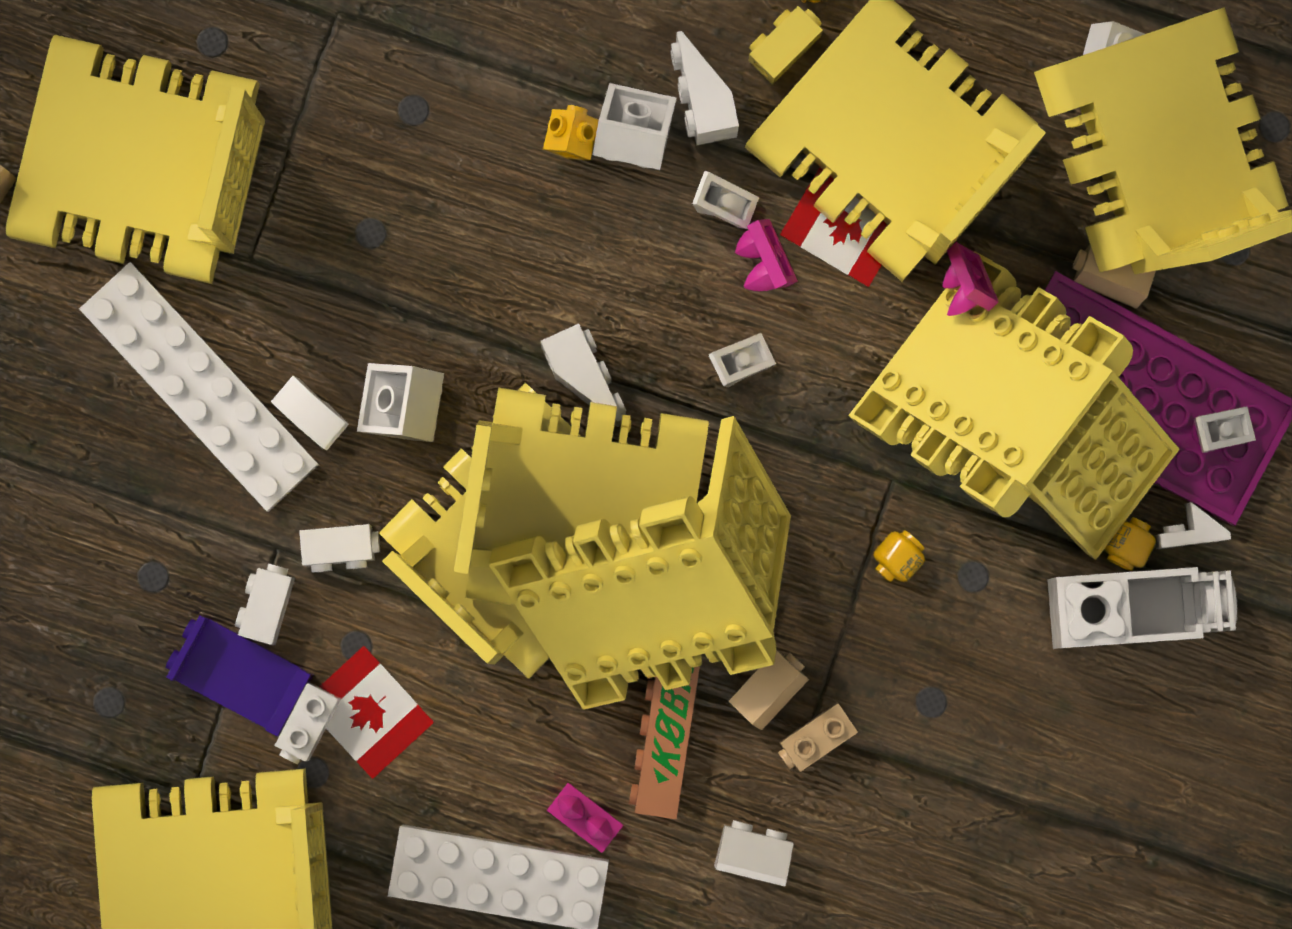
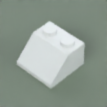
M609 83L598 121L592 155L603 157L609 161H621L635 164L642 168L660 170L676 97Z
M368 363L357 432L433 442L444 373L415 366Z
M733 820L732 827L724 825L714 864L716 870L786 886L793 849V842L786 840L787 833L767 829L766 835L752 832L753 825Z

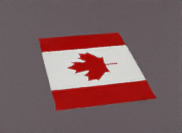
M821 167L818 169L814 178L822 173L823 169ZM830 176L816 193L813 194L808 188L806 189L780 235L869 287L882 264L867 253V250L888 225L882 221L867 239L861 235L863 228L876 216L868 207L862 211L861 216L856 222L849 225L845 218L860 202L857 198L832 223L814 207L818 198L834 181V178Z
M365 646L358 650L319 686V688L341 698L326 729L372 779L434 723Z

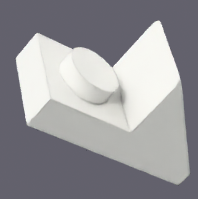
M704 171L692 204L698 213L713 215L738 228L748 229L747 225L750 224L759 197L710 172Z
M762 333L709 354L724 387H730L742 379L776 364Z
M1248 407L1203 415L1194 419L1202 453L1256 440Z
M1191 502L1185 504L1188 531H1185L1184 524L1163 527L1164 534L1155 535L1156 549L1231 539V533Z

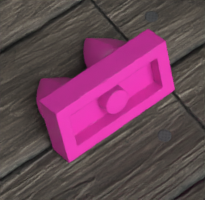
M770 219L757 220L747 225L748 230L739 239L735 253L745 258L761 257L762 261L749 273L743 285L744 288L752 291H769L788 287L798 282Z
M955 242L947 250L952 264L945 274L942 287L948 289L961 287L954 295L947 315H960L977 305L990 311L999 301L980 255Z
M569 782L547 809L549 813L601 853H603L623 827L621 822Z

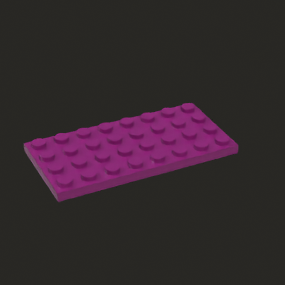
M1055 271L1045 291L1057 297L1064 305L1066 315L1071 320L1070 327L1076 323L1084 324L1090 316L1124 335L1133 347L1131 361L1119 378L1179 448V451L1154 484L1235 526L1292 420V399ZM1248 407L1256 440L1202 453L1194 423L1195 417Z

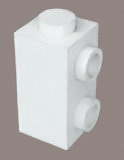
M370 524L299 530L302 565L305 567L311 566V572L332 571V564L346 563V569L367 568V561H374V553L380 552L379 532H372Z
M268 563L267 570L258 568L256 574H250L245 593L250 594L246 608L240 607L235 627L240 628L239 636L276 645L295 578L287 576L289 569Z
M307 683L274 745L282 749L279 755L295 764H298L300 759L305 762L309 761L341 698L312 683Z

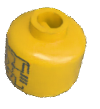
M1132 517L1130 523L1125 521L1105 547V551L1109 554L1107 560L1131 572L1134 567H1144L1156 544L1155 537L1149 533L1151 526Z
M906 530L902 533L891 532L874 551L873 556L878 562L875 570L889 582L894 578L900 582H907L924 564L925 556L922 552L925 547Z

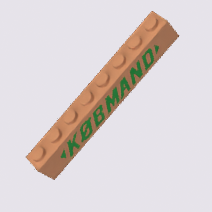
M700 666L692 668L690 684L665 690L657 676L655 680H648L645 700L652 702L650 715L643 714L640 735L646 736L644 750L637 749L634 770H640L641 774L639 785L632 784L629 805H636L635 813L677 819Z

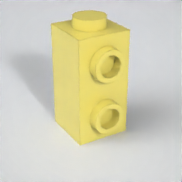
M799 6L792 12L786 9L774 21L773 24L776 28L768 36L762 33L750 45L749 49L752 52L749 54L748 61L772 85L821 37L823 30L819 26L822 22L811 10L807 9L804 12Z

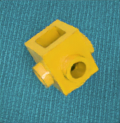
M568 105L567 110L552 109L543 149L567 159L591 160L599 120L588 116V110L579 106Z

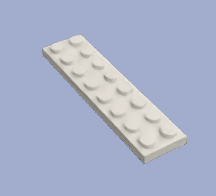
M131 262L79 308L267 512L319 466L313 457Z

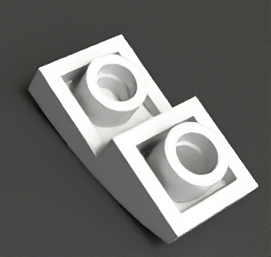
M295 376L289 379L271 401L289 420L325 450L330 448L349 425L327 402L321 400L303 381Z

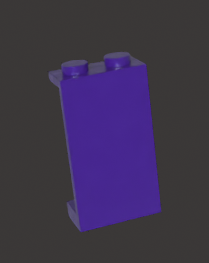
M199 615L197 621L191 619L182 635L186 639L180 651L175 649L165 668L170 670L166 678L191 688L266 728L265 731L279 737L306 684L310 683L314 674L243 636H239L237 633L205 616Z

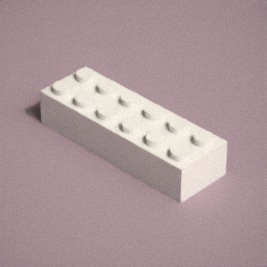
M403 824L399 828L388 896L576 929H597L609 859Z

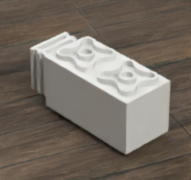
M1198 567L1047 579L1053 649L1204 638L1203 633L1236 630L1237 598L1231 570L1198 573Z

